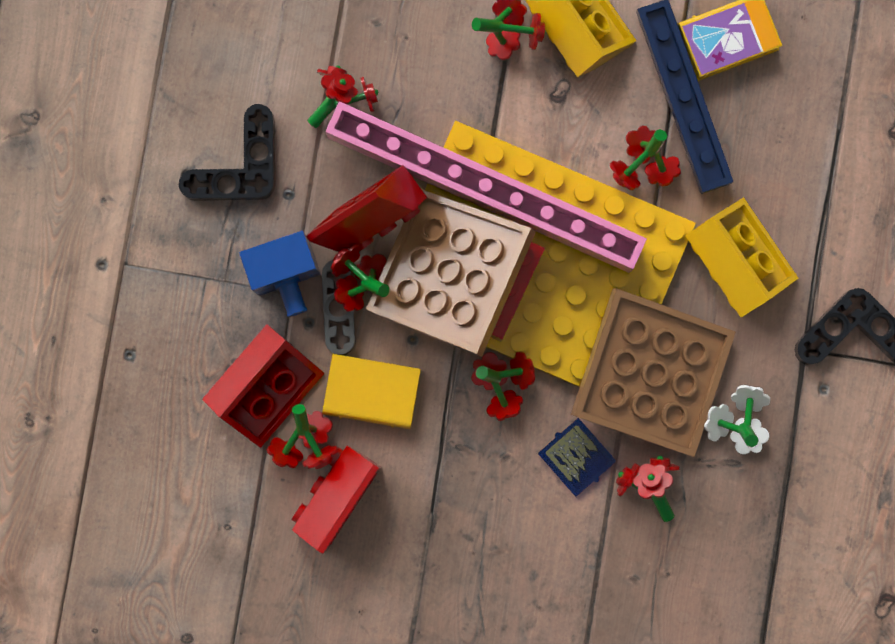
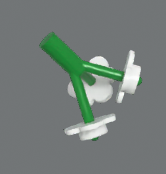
M741 385L737 387L736 393L731 395V400L736 402L738 410L745 411V417L738 419L733 424L734 415L729 411L727 405L713 406L708 412L704 429L708 431V438L711 441H717L720 437L727 436L729 430L733 432L730 438L736 443L735 447L738 453L742 455L748 454L750 451L759 453L762 450V444L769 440V432L761 427L760 420L752 419V411L759 412L762 410V407L769 405L770 397L764 394L763 389L760 387Z

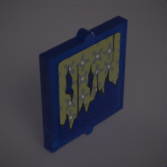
M579 418L561 433L556 432L555 438L538 452V455L575 497L592 482H599V476L616 462L613 456Z

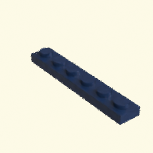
M662 0L638 8L636 14L700 193L704 194L732 184L734 181L669 0Z

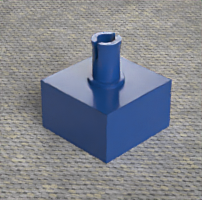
M303 230L239 252L253 292L261 296L279 290L287 311V317L296 316L308 311L298 283L319 276L321 273L311 244Z

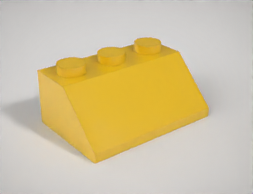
M525 0L532 14H541V22L545 23L548 38L556 45L565 58L567 66L577 77L597 69L636 42V39L609 0Z
M744 197L685 235L691 243L693 251L699 255L709 270L710 276L718 283L726 295L729 304L737 311L740 317L764 304L799 279Z

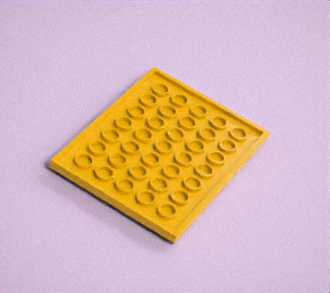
M455 121L443 148L647 238L634 269L628 273L541 233L536 232L532 242L544 247L545 250L502 342L490 337L487 348L514 359L516 352L523 351L527 359L530 358L532 360L534 368L580 387L612 289L617 288L662 304L688 243L685 235L694 229L696 223ZM429 183L425 188V191L507 219Z

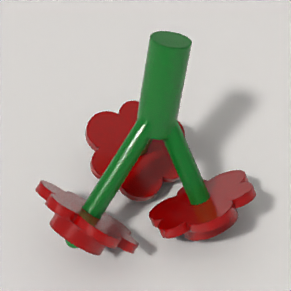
M497 0L492 6L494 14L498 16L497 18L486 19L476 17L472 21V29L474 31L491 32L486 38V44L489 46L488 53L492 57L498 56L501 60L510 58L513 51L520 48V42L518 41L520 33L529 34V48L532 50H536L538 42H542L546 34L545 23L541 22L540 13L533 14L530 27L521 26L524 23V15L527 13V8L521 4V0Z
M339 65L335 67L328 66L327 71L317 70V73L323 76L321 85L326 89V99L307 119L312 127L318 128L337 107L339 101L348 105L367 99L370 111L374 112L373 103L378 102L377 95L379 92L377 89H374L373 83L366 84L364 77H361L364 92L357 94L358 91L354 87V78L347 74L346 70L341 69Z
M644 125L640 126L637 131H629L626 135V142L629 145L626 152L629 156H635V161L630 166H627L621 160L618 162L612 161L610 168L614 172V180L620 186L629 190L639 188L641 183L637 179L638 174L635 170L641 164L647 163L651 157H654L655 162L649 163L644 169L648 176V182L650 184L658 183L660 186L670 185L673 182V178L681 174V170L679 168L680 161L677 157L671 156L666 159V157L660 154L659 150L667 139V133L661 129L656 131L649 130Z
M357 244L350 247L349 250L347 248L341 249L335 255L331 265V270L335 277L341 273L346 274L351 270L354 276L361 280L360 286H358L356 279L351 275L336 281L338 289L334 293L335 299L339 304L343 305L347 312L359 311L364 307L362 299L364 291L368 290L380 297H386L390 292L387 284L378 281L387 262L386 257L382 254H375L372 257L370 255H363L361 263L355 265L354 262L360 257V247Z
M523 351L516 352L514 359L510 360L511 369L505 370L507 364L504 360H498V357L493 352L485 353L482 356V360L476 359L473 362L475 371L472 373L471 379L475 385H484L486 390L494 389L496 396L491 399L492 404L486 409L488 416L496 417L498 421H503L506 418L519 415L523 398L519 395L517 396L513 390L503 392L500 386L507 382L508 377L511 378L514 385H519L521 390H526L528 385L534 384L535 370L532 360L530 358L527 359Z
M295 405L292 408L296 424L295 431L289 441H284L278 437L273 438L267 448V453L272 456V460L277 466L296 468L303 459V453L295 448V443L299 438L303 440L305 447L313 451L303 461V466L308 469L323 468L332 462L331 456L339 450L337 446L331 447V445L321 450L318 447L319 443L325 444L328 442L329 436L327 433L332 430L333 423L329 418L323 417L320 411H314L310 415L307 414L304 405Z
M662 456L650 458V463L642 464V466H639L637 463L631 469L626 466L618 473L616 484L619 485L617 495L621 497L627 488L633 486L638 490L641 498H651L664 522L671 521L675 515L665 497V489L672 486L673 478L666 471L680 470V466L670 464V459L663 458Z

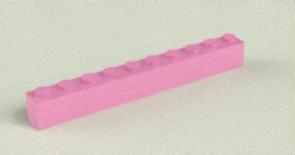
M340 101L325 131L330 140L395 169L404 165L411 176L518 224L530 227L538 233L628 273L634 269L647 240L643 236Z

